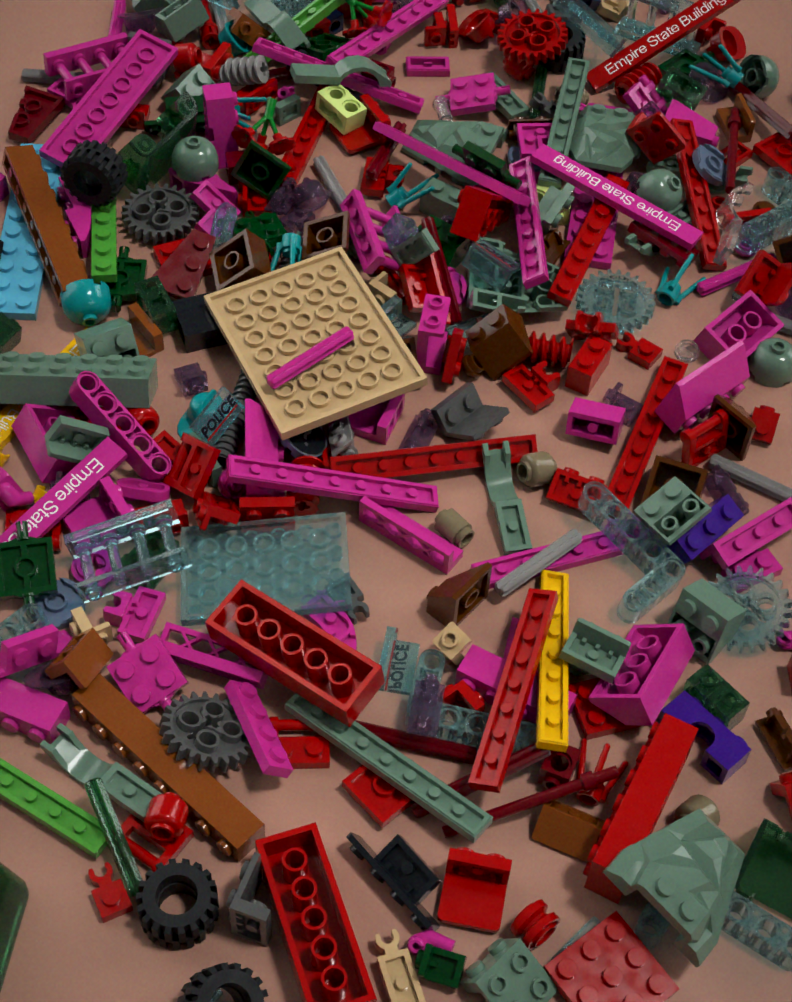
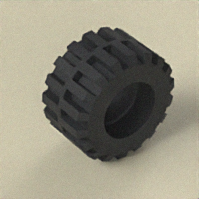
M562 19V22H566V28H568V44H566V49L561 50V55L555 54L554 60L546 58V63L538 60V65L536 66L543 68L547 72L565 73L569 57L583 59L586 36L585 31L582 30L580 25H576L573 21Z
M85 140L83 143L77 144L63 163L60 176L61 180L65 181L64 187L69 189V193L77 197L78 201H83L88 206L94 204L95 207H101V205L107 206L110 202H113L125 185L128 172L126 171V163L122 162V156L117 155L114 148L107 147L108 144L103 142L100 144L97 140H92V142Z
M176 858L169 859V864L165 866L162 862L156 864V871L149 870L145 874L146 881H140L138 885L139 893H136L137 910L144 933L148 932L149 939L155 943L159 939L160 946L166 949L169 944H173V950H181L182 944H187V948L193 947L194 940L198 939L200 942L205 940V932L211 933L215 928L214 921H218L219 901L215 880H212L211 873L207 869L202 871V865L198 862H195L193 866L190 865L189 859L182 858V863H176ZM185 893L196 899L194 906L183 914L172 915L160 909L162 902L173 894Z
M227 962L203 969L201 972L191 976V982L184 984L181 989L185 993L184 996L178 997L177 1002H210L217 988L227 991L232 996L234 1002H264V997H267L268 993L267 989H260L259 985L263 981L259 976L251 977L253 970L248 967L241 969V964L232 963L228 965Z

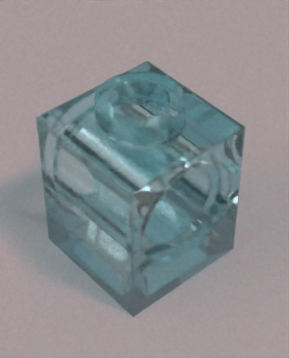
M395 213L382 228L390 250L419 233L414 219L399 213Z

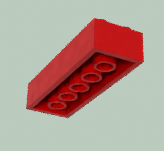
M242 579L205 621L212 640L348 727L353 724L385 683L381 665Z
M667 713L664 714L660 723L656 721L653 723L648 740L645 745L643 744L637 756L634 769L630 770L624 783L625 787L616 798L610 818L606 819L599 834L600 838L597 844L594 843L589 853L588 862L583 871V874L587 876L584 888L619 904L623 893L603 871L622 849L652 834L688 758L699 728Z
M316 822L255 840L256 852L261 854L262 877L302 1002H376L377 998Z

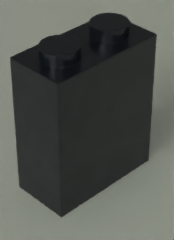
M213 292L172 301L174 321L186 353L228 344L204 301V295Z

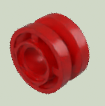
M542 899L526 906L516 916L510 927V931L515 937L524 936L522 941L529 950L543 944L555 932L560 922V918L555 912L546 913L548 905Z

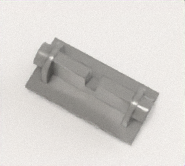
M349 416L333 422L329 430H327L332 457L338 454L341 456L358 454V450L354 446V432L350 426Z

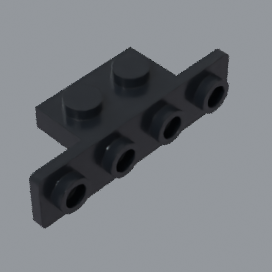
M350 832L346 836L352 843L349 847L350 850L360 860L366 859L372 866L370 869L371 874L379 882H386L392 888L390 895L401 906L405 904L413 912L410 916L411 919L422 930L427 928L436 931L440 925L421 905V902L442 882L440 877L401 835L397 834L377 855L360 835Z

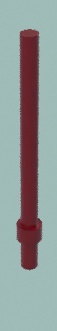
M737 107L731 109L727 124L729 129L725 192L727 194H732L735 191L738 130L741 128L740 110Z
M616 765L595 773L588 771L580 774L578 779L485 812L493 816L494 822L584 789L585 792L597 789V785L620 777ZM448 825L442 826L445 838L460 834Z

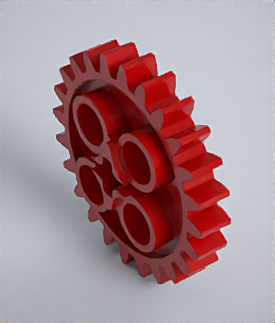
M528 9L525 14L520 10L518 16L511 14V19L505 18V24L501 23L500 29L497 30L499 50L503 51L504 57L510 55V61L517 58L518 64L523 60L526 61V65H529L530 61H534L535 65H538V60L546 63V58L554 60L555 54L561 55V50H565L566 44H568L566 22H562L561 17L555 18V13L548 15V10L539 13V9H536L535 12H531Z

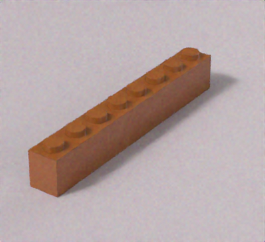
M33 145L5 147L2 161L3 168L59 307H62L60 293L61 291H66V285L77 280L91 278H88L85 263L78 255V246L71 238L70 227L68 224H65L63 210L56 202L55 191L50 188L48 174L46 171H43L40 155L36 154Z
M100 673L97 674L87 688L82 690L79 688L72 694L74 704L72 710L77 718L82 722L87 720L92 725L94 733L103 741L107 739L112 744L115 753L121 759L127 758L132 762L136 773L142 778L148 777L153 782V787L162 794L172 792L179 795L187 804L188 816L195 821L198 831L205 837L210 835L217 842L216 845L226 857L231 855L239 863L255 848V840L265 838V824L204 768L202 771H198L197 764L195 763L187 767V759L183 758L177 761V752L168 753L169 744H162L163 735L159 734L160 728Z

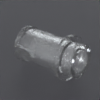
M444 96L435 98L433 109L437 112L439 120L453 121V116L449 109V100Z

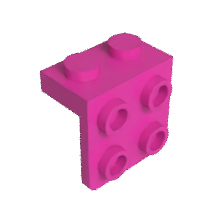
M110 476L99 479L98 497L77 504L62 520L80 550L87 552L134 535L133 522L136 519V512L131 504L127 505L121 487L118 484L115 485Z

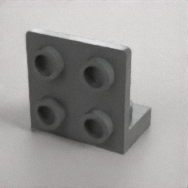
M466 382L431 409L443 436L471 441L481 439L487 430L500 424L503 418L510 413L507 407L483 405L474 384Z
M254 852L251 860L244 862L239 875V879H242L238 889L233 888L230 892L226 907L229 908L228 921L231 923V934L267 947L272 937L271 909H268L264 903L254 900L262 882L261 854Z

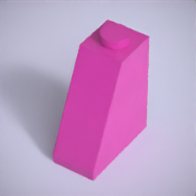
M672 99L665 114L668 121L670 122L672 118L693 121L698 145L710 144L717 148L720 138L716 136L718 126L679 101Z

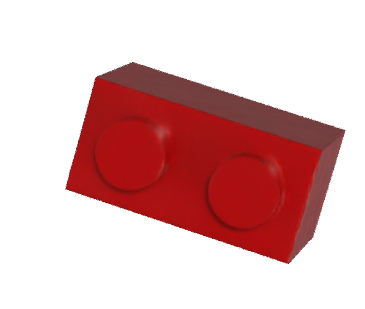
M590 334L568 366L565 387L588 396L609 364L613 343Z

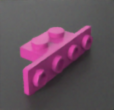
M53 624L1 641L0 678L55 659L73 637L66 630L59 631Z

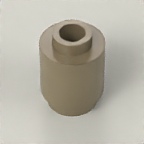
M453 508L440 511L435 518L434 528L455 546L457 545L459 548L469 544L475 535L472 525Z

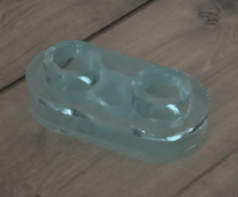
M228 202L222 203L214 215L210 235L217 237L214 245L216 247L221 246L233 237V229L237 220V208Z

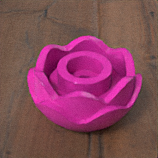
M226 469L219 475L217 486L223 497L231 500L239 499L246 491V485L226 482Z

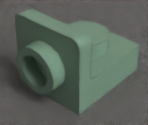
M293 94L276 103L273 120L277 125L282 126L301 116V98Z

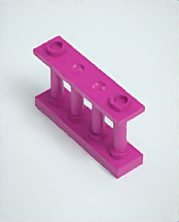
M122 32L43 53L45 73L48 77L58 74L64 79L65 99L67 101L83 97L112 63L110 60H114L127 45L128 35ZM101 63L105 68L93 71L90 66ZM81 69L84 72L83 75L73 77L69 71Z
M353 189L340 204L342 212L349 211L350 213L349 232L364 273L372 275L380 265L399 272L398 268L400 265L395 257L393 260L384 255V252L393 255L390 250L410 238L398 206L393 205L384 214L367 207L361 191ZM371 219L380 222L382 226L374 224ZM378 236L386 238L388 243L379 240Z

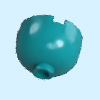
M93 279L77 280L66 285V291H61L60 293L64 314L76 324L87 327L94 326L105 319L110 312L111 294L109 286L105 282L101 281L100 285L94 283Z

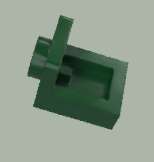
M426 943L425 950L420 949L417 954L415 969L419 970L418 976L421 979L458 990L467 957Z

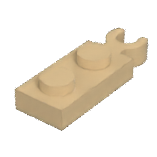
M396 929L391 930L393 941L389 944L382 942L380 934H376L375 947L380 953L384 954L378 956L376 962L389 1002H426L408 948L398 950L400 940L398 931Z

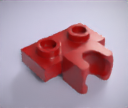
M367 156L360 191L362 195L383 197L384 190L385 193H389L386 188L393 184L405 167L389 164V159L378 178L373 181L365 176L367 173L366 169L374 158ZM404 178L398 184L397 188L402 186Z
M578 310L575 320L566 319L565 329L568 335L575 340H586V337L592 334L610 342L611 339L618 340L619 335L617 324L603 322L604 316L601 312L589 315Z
M454 327L452 335L447 337L442 359L445 367L441 382L451 384L453 377H459L467 338L463 337L464 329Z
M542 361L531 367V371L521 363L502 375V382L534 413L554 401L555 394L553 391L560 384V373L546 374L545 367L548 365L547 361Z

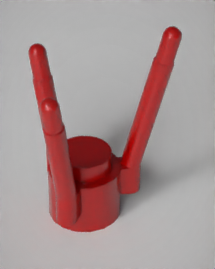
M586 738L581 740L577 779L580 778V774L585 772ZM609 744L604 745L594 773L603 769L610 749ZM623 761L617 769L620 777L627 768L628 761ZM620 777L608 781L606 786L603 785L604 783L597 785V789L585 792L584 789L576 792V797L579 801L591 806H597L600 802L605 803L608 793Z

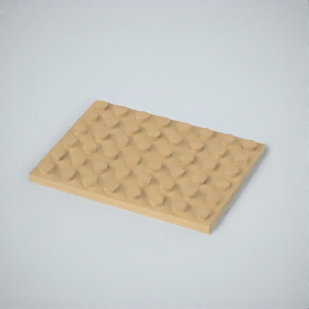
M342 246L204 295L207 308L282 441L428 385L427 376ZM348 326L353 331L354 339L278 388L272 389L267 384L266 376L338 330Z

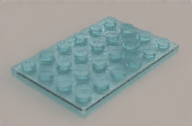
M338 512L243 521L237 524L229 523L228 525L211 524L207 525L206 531L200 530L199 526L181 527L182 626L205 624V621L241 579L298 615L353 610L346 513Z

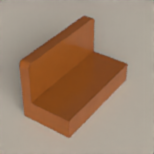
M742 93L736 94L733 107L718 108L715 116L729 142L728 119L731 109L734 107L739 108L741 128L738 130V141L747 143L751 141L756 121Z
M137 302L129 305L128 322L131 323L139 355L150 357L163 351L162 331Z
M92 627L74 636L44 671L51 680L68 673L82 690L87 688L111 659L113 652Z
M553 800L543 805L532 834V839L588 862L589 853L594 843L596 844L605 821Z

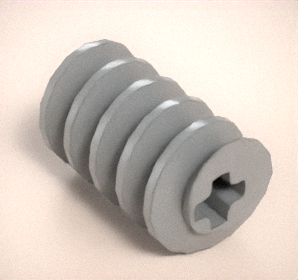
M263 55L228 58L225 64L221 66L219 72L222 83L230 82L231 87L266 84L269 79L268 65Z

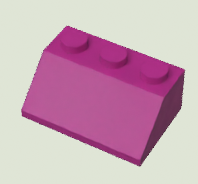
M749 290L704 327L693 340V343L709 360H712L742 340L745 344L746 355L749 357L757 349L760 342L771 338L785 325Z
M25 403L11 427L41 482L57 484L77 463L48 456L44 435L60 415L74 419L75 417L70 408Z

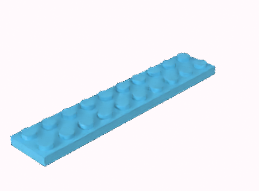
M21 143L20 146L33 145L36 154H39V150L44 144ZM40 156L43 171H46L48 174L49 185L55 191L58 204L59 197L56 188L60 187L58 177H61L60 175L62 174L60 171L61 167ZM11 188L0 238L4 242L0 259V319L36 320L45 269Z

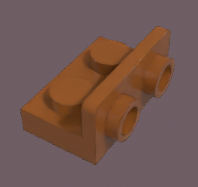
M232 7L228 13L235 18L230 31L253 47V44L259 37L266 39L271 35L270 32L235 7Z

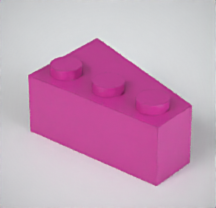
M230 82L202 85L205 137L216 148L219 159L218 169L226 168L225 152L239 151L236 140L231 135L234 126L239 123L237 109L235 110V106L238 105L236 91L232 92Z

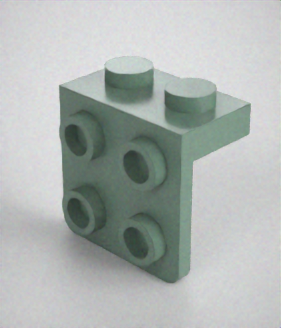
M500 938L493 942L488 948L489 954L482 961L478 960L470 965L465 972L467 976L460 982L467 993H481L487 1002H548L557 992V987L551 977L520 938Z

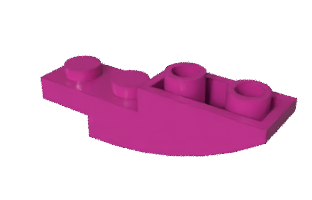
M58 177L60 187L56 188L59 200L65 202V224L69 225L73 242L77 243L82 258H87L92 247L91 207L83 201H78L77 197L72 196L69 193V189H66L63 185L65 181Z

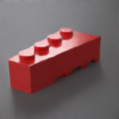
M465 185V188L458 195L457 203H459L450 233L477 242L480 236H486L487 231H493L495 226L499 227L508 220L513 201L488 188Z

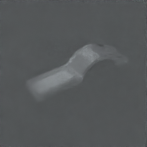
M751 182L733 189L716 210V219L723 232L713 262L720 266L733 253L743 220L737 215L733 206L740 207L745 196L741 194L750 195L752 193L754 184Z

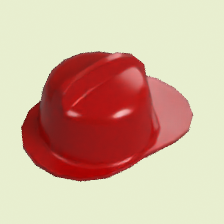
M480 9L471 13L460 24L459 35L467 36L476 43H480L485 39H493V30L496 24L490 15L491 11Z
M733 26L720 27L719 31L710 37V46L706 49V52L712 51L718 61L727 60L718 47L719 44L725 47L734 60L741 59L746 54V44L743 35Z

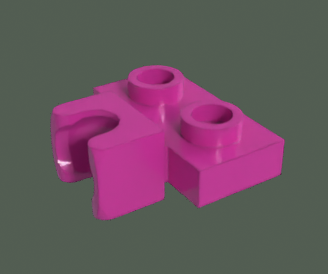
M139 586L133 597L132 593L114 589L112 596H114L115 607H104L103 617L105 622L119 627L117 630L118 635H122V632L127 631L133 642H144L149 638L165 604L166 593Z

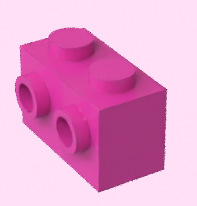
M575 397L568 412L565 434L616 445L622 432L626 408Z

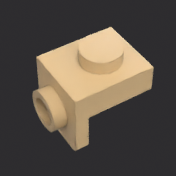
M601 0L597 13L604 18H610L619 22L630 10L629 0H619L618 2L615 0Z
M383 271L369 281L368 288L383 311L390 315L396 310L397 292L387 286L388 273Z
M82 606L70 610L72 622L69 623V628L73 637L92 628ZM109 622L93 627L106 644L113 641L112 626Z
M450 622L432 642L440 649L436 654L448 666L453 662L459 667L464 659L461 652L472 640L454 622Z

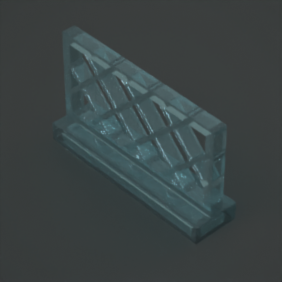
M554 0L552 3L610 57L613 58L617 52L626 48L623 44L627 40L582 0Z

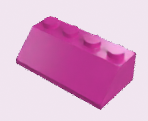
M740 340L678 381L658 405L654 412L674 434L683 428L685 430L687 428L690 429L698 421L697 418H706L709 415L715 395L719 394L730 398V395L736 397L746 388L743 384L750 377L744 342Z
M245 399V457L284 462V446H278V441H280L278 432L264 407L252 399ZM246 485V497H285L284 490Z
M684 623L633 625L625 638L631 642L630 649L613 683L611 684L600 678L589 696L590 702L625 725L652 726L695 652Z

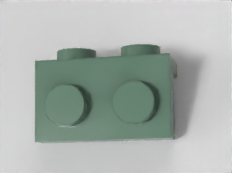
M568 182L562 191L554 186H550L539 202L542 232L546 236L552 227L556 228L563 217L561 215L564 208L568 210L575 199L572 196L575 187Z
M62 415L57 418L44 435L48 456L77 464L107 436H110L107 427Z
M578 618L571 635L561 650L559 658L612 684L627 656L631 642L592 622Z

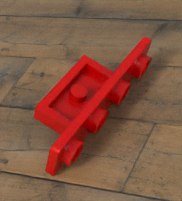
M434 253L419 261L418 264H402L398 268L409 312L422 313L426 294L445 296ZM448 312L445 329L451 324L450 312Z

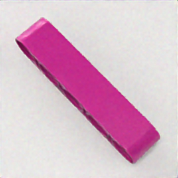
M91 371L81 372L69 389V395L93 424L109 429V438L127 453L128 458L125 460L141 479L160 482L171 470L172 464L169 457L95 373ZM99 405L103 406L106 411L102 410ZM116 425L122 427L124 431L120 430ZM135 446H138L141 451L137 450ZM152 465L155 466V467H157L158 470H159V472L156 471V470L152 467Z

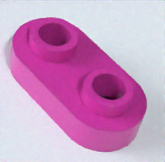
M121 478L116 483L121 487L124 500L127 501L138 499L145 500L149 504L165 502L170 498V486L165 483L137 478Z

